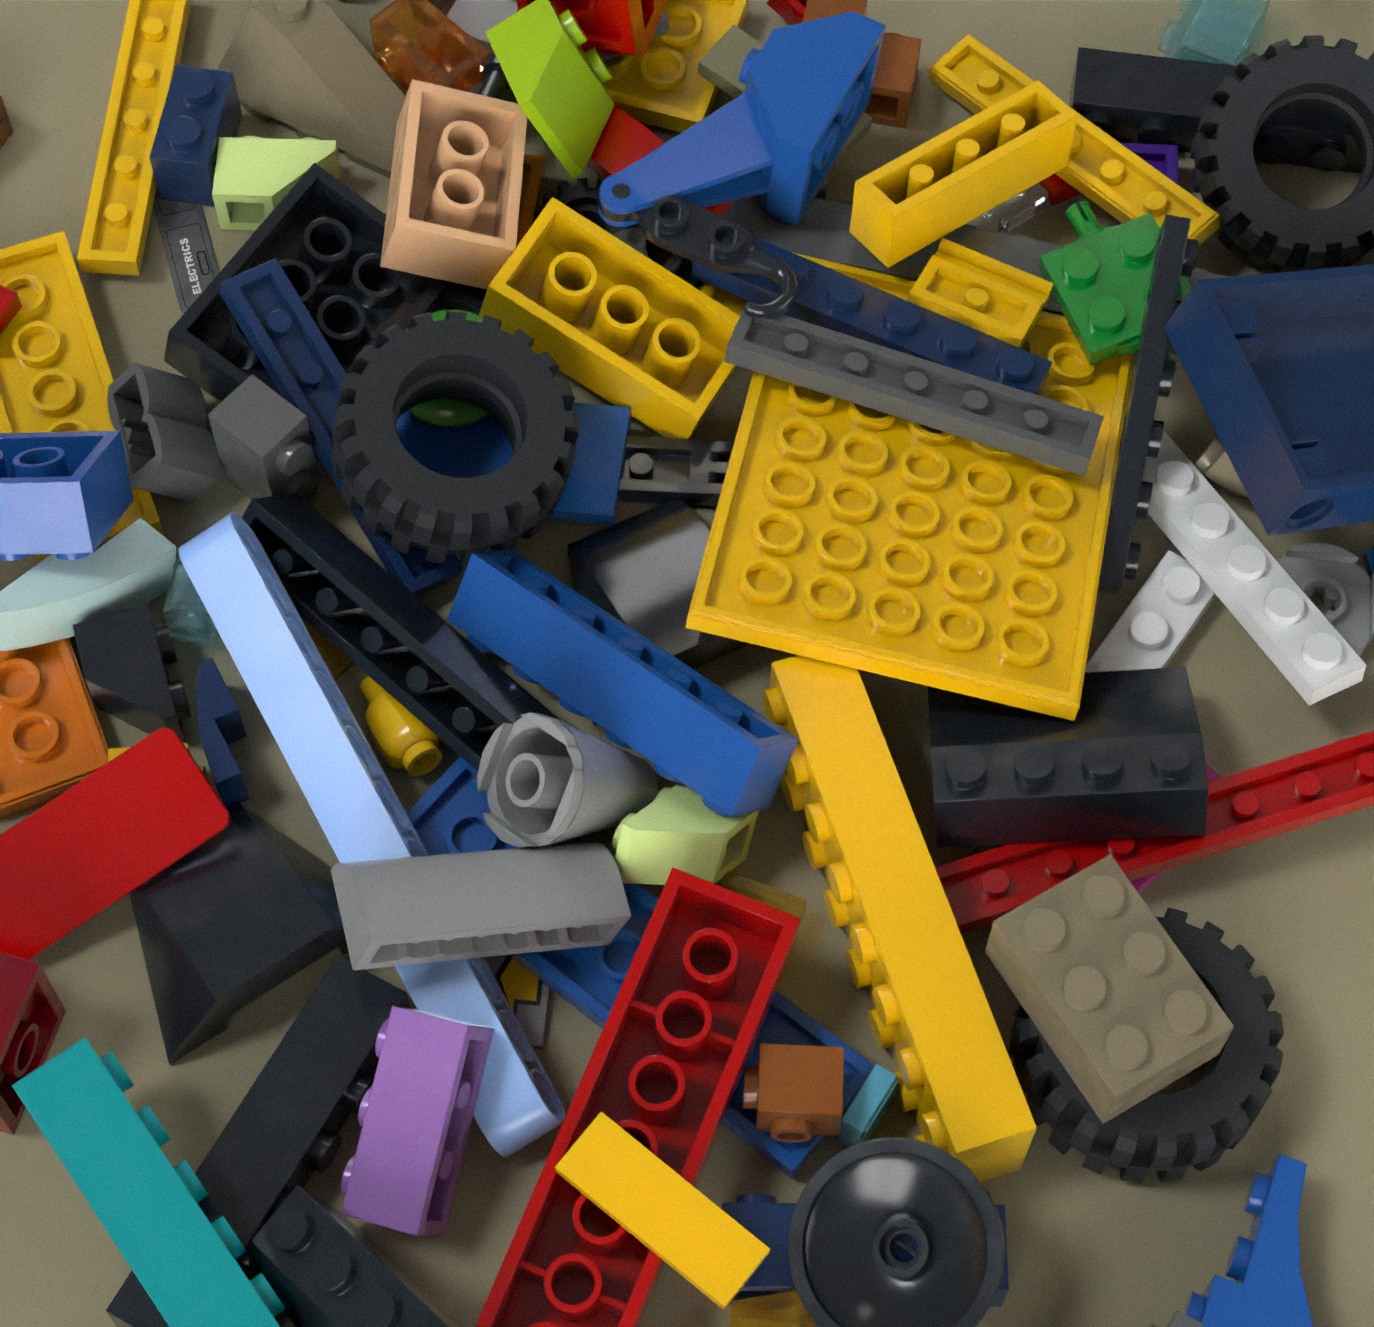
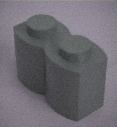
M134 362L109 385L107 396L108 411L112 425L116 431L121 430L130 484L142 490L194 502L219 480L221 466L215 440L206 430L207 408L203 393L198 384L192 379Z

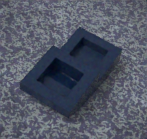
M211 657L200 662L196 686L197 723L203 750L221 801L225 807H228L236 801L242 803L249 799L241 772L227 746L246 737V732L238 707Z

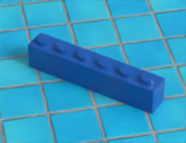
M513 549L471 554L447 621L468 634L467 640L480 650L497 654L513 665L512 670L519 678L533 684L542 685L559 697V704L567 711L579 716L588 717L606 730V737L613 743L627 749H634L654 763V770L662 777L674 782L683 783L703 797V804L711 811L727 817H737L738 815L770 807L799 739Z

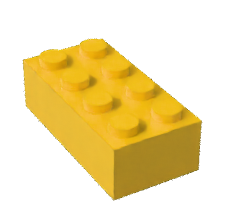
M554 197L547 203L489 284L479 314L481 318L487 315L502 320L500 329L511 335L517 329H520L535 339L532 350L537 355L544 351L549 352L560 366L559 370L613 405L631 407L632 417L665 438L690 439L738 367L737 365L724 362L728 342L740 318L738 314Z

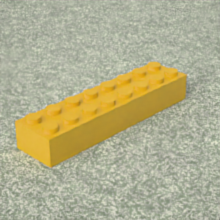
M800 655L772 662L770 687L762 690L763 704L767 714L766 718L799 739L786 767L787 773L783 774L781 779L784 797L791 812L801 810L808 829L802 832V841L808 862L813 870L823 869L830 888L823 891L829 919L835 929L844 926L852 947L845 951L847 966L856 988L859 989L866 986L874 1007V1009L868 1011L871 1032L880 1050L889 1048L897 1068V1071L892 1072L897 1075L896 1080L898 1081L895 1093L896 1100L902 1112L913 1111L921 1133L914 1136V1139L936 1145L950 1152L971 1168L981 1181L1020 1170L1037 1127L858 669Z

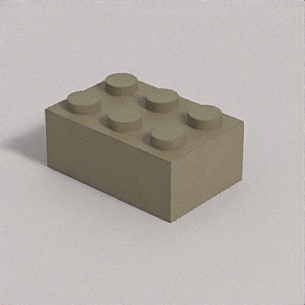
M1111 854L993 921L985 953L1103 1124L1219 1055L1234 1028V1025Z

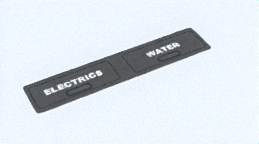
M156 188L153 208L181 313H185L219 274L201 204L162 200Z

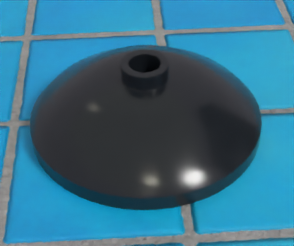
M888 1137L868 1140L853 1145L836 1154L817 1170L802 1191L792 1215L788 1235V1258L797 1294L810 1317L819 1327H976L986 1315L998 1292L1004 1268L1005 1244L1002 1224L996 1205L987 1188L971 1168L950 1152L936 1145L915 1139ZM904 1234L911 1235L916 1240L918 1246L916 1256L909 1262L902 1260L896 1251L897 1241Z

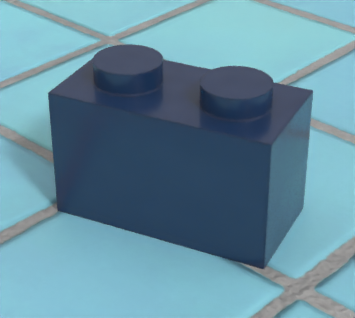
M176 64L149 157L161 200L215 207L212 190L219 137L236 138L242 118L233 71Z

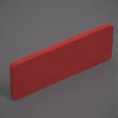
M169 728L157 729L0 834V952L29 961L229 826L231 820L229 811L174 730Z

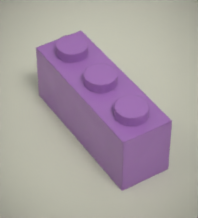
M392 1006L389 1019L385 1020L376 1039L375 1051L379 1061L373 1085L364 1094L359 1108L358 1120L362 1130L356 1154L347 1163L342 1177L341 1190L345 1199L341 1215L416 1236L444 1235L494 1031L493 1028L422 1010Z

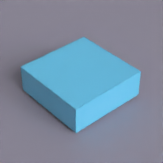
M876 1063L842 1117L837 1141L847 1147H851L870 1140L894 1101L898 1085L896 1074Z

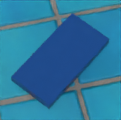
M574 402L571 411L579 415L580 430L575 444L577 453L561 498L553 514H547L545 519L615 526L619 503V483L623 476L627 436L630 434L632 421L631 407ZM408 411L402 414L396 422L395 430L407 452L426 468L442 475L458 478L486 475L504 466L512 457L510 441L503 428L491 415L472 425L459 428L432 426L418 420Z

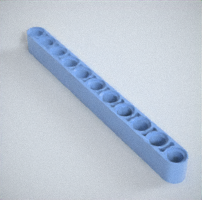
M231 512L179 547V557L339 862L427 856L428 853L261 543L249 525L238 514ZM484 957L395 966L418 1010L494 1029L473 1116L495 1151L507 1158L563 1123L566 1116L564 1106Z

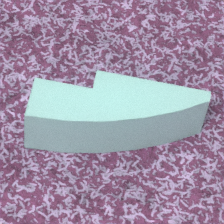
M139 518L96 549L94 553L84 558L62 560L57 558L56 554H51L0 591V651L28 648L75 636L73 624L145 606L176 585V546L146 521Z

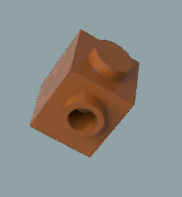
M760 1043L758 1067L745 1066L743 1108L756 1109V1132H770L772 1139L786 1143L809 1141L812 1139V1134L839 1136L843 1115L844 1047Z

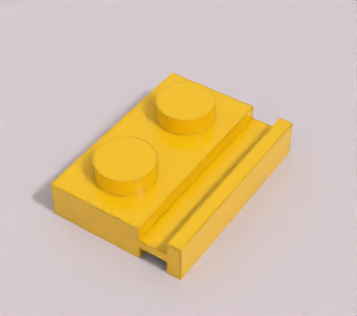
M942 238L936 254L931 256L909 292L907 301L1022 349L1040 317L1041 310L1049 301L1054 283Z

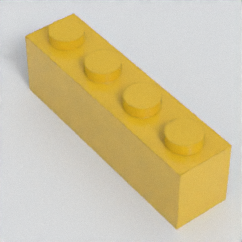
M1039 80L856 180L849 232L887 268L893 266L1067 167L1078 114Z

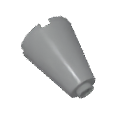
M531 712L521 714L522 717L513 723H503L494 731L482 752L477 774L478 791L486 792L490 813L482 812L487 826L501 841L518 848H541L618 827L628 814H637L652 803L657 796L658 790L655 772L645 760L557 718Z

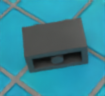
M252 374L208 414L224 477L251 500L252 498L297 494L307 502L320 481L307 416Z

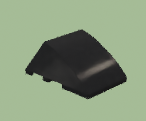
M683 500L665 502L615 524V526L612 525L567 545L573 590L692 669L750 644L685 628L712 526Z
M238 801L226 807L230 813L231 820L225 830L130 893L170 1065L228 1029L225 1021L227 1017L337 948L342 955L349 952L331 868Z

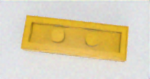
M603 1112L598 1114L555 1166V1171L723 1310H725L770 1253L769 1247Z

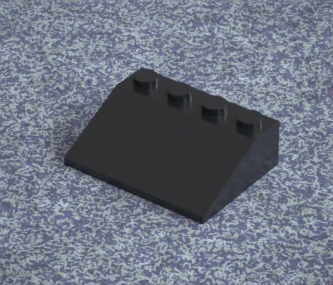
M314 163L169 330L164 361L185 377L194 380L200 388L221 401L227 398L252 374L280 395L219 293L222 281L274 258L277 259L346 374L352 373L354 359L364 346L373 345L376 348L378 334L393 324L399 325L405 331L409 326L410 317L426 313L451 282L380 267L386 214Z
M1186 667L1085 672L1080 707L1074 721L928 686L936 848L1205 834L1209 785L1202 732Z

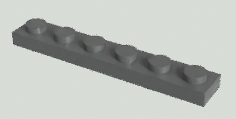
M742 311L728 342L724 361L1085 476L1104 418V416L782 314L773 318H758Z

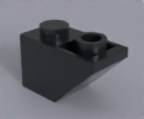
M148 605L73 624L85 680L96 707L149 735L159 728L172 729L178 734L182 742L186 743L180 720L192 716L182 680L170 682L166 667L168 664L178 662L168 625L156 628Z

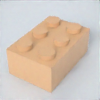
M414 79L411 80L396 125L380 267L488 289L491 281L516 248L527 116L519 104Z

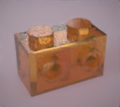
M395 0L369 19L374 49L372 57L393 82H398L407 91L412 79L461 91L484 81L482 71L490 52L428 0Z

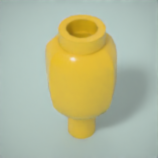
M366 677L360 684V690L370 703L365 711V718L371 737L382 757L392 768L406 769L409 775L414 777L431 772L442 759V753L438 748L440 738L372 678Z

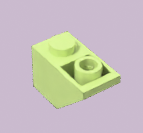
M244 136L241 138L219 137L212 197L220 229L257 230L314 163L342 182L337 141L320 140L312 137L301 139H270L257 136Z
M678 783L672 788H663L648 806L637 814H628L620 822L612 840V846L616 849L614 860L620 872L622 883L665 885L672 867L711 883H717L746 859L759 810L738 815L737 817H727L708 809L702 802L703 797L683 783Z

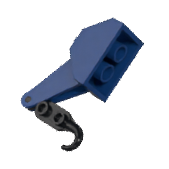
M852 11L773 29L762 49L752 48L743 63L739 82L745 84L746 87L742 95L640 160L607 177L602 182L598 205L599 215L602 220L614 227H628L639 223L645 236L653 244L719 273L758 274L773 281L779 289L777 297L769 303L747 302L743 306V311L758 318H773L785 313L794 305L799 293L797 276L791 266L778 256L768 252L751 236L744 226L704 209V207L758 195L765 213L798 227L860 116L870 103L886 25Z

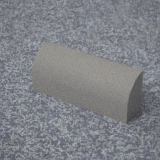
M599 842L342 862L335 864L331 868L353 970L609 945L631 917L617 864L609 850Z

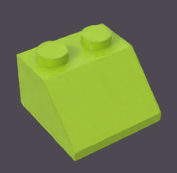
M535 0L487 30L485 34L520 108L571 178L574 179L584 172L615 106L604 84L613 77L595 47L587 52L582 48L581 44L586 42L587 38L569 9L559 14L550 0Z

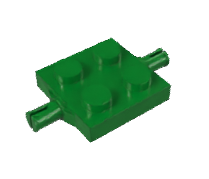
M1079 201V208L1075 203L1065 213L1079 238L1072 244L1041 255L1039 269L1045 280L1054 283L1052 293L1088 363L1092 365L1117 354H1135L1137 352L1160 228L1151 212L1115 227L1101 228L1090 208L1089 202ZM1180 276L1176 299L1184 300L1192 289L1186 276ZM1166 350L1165 359L1172 360Z

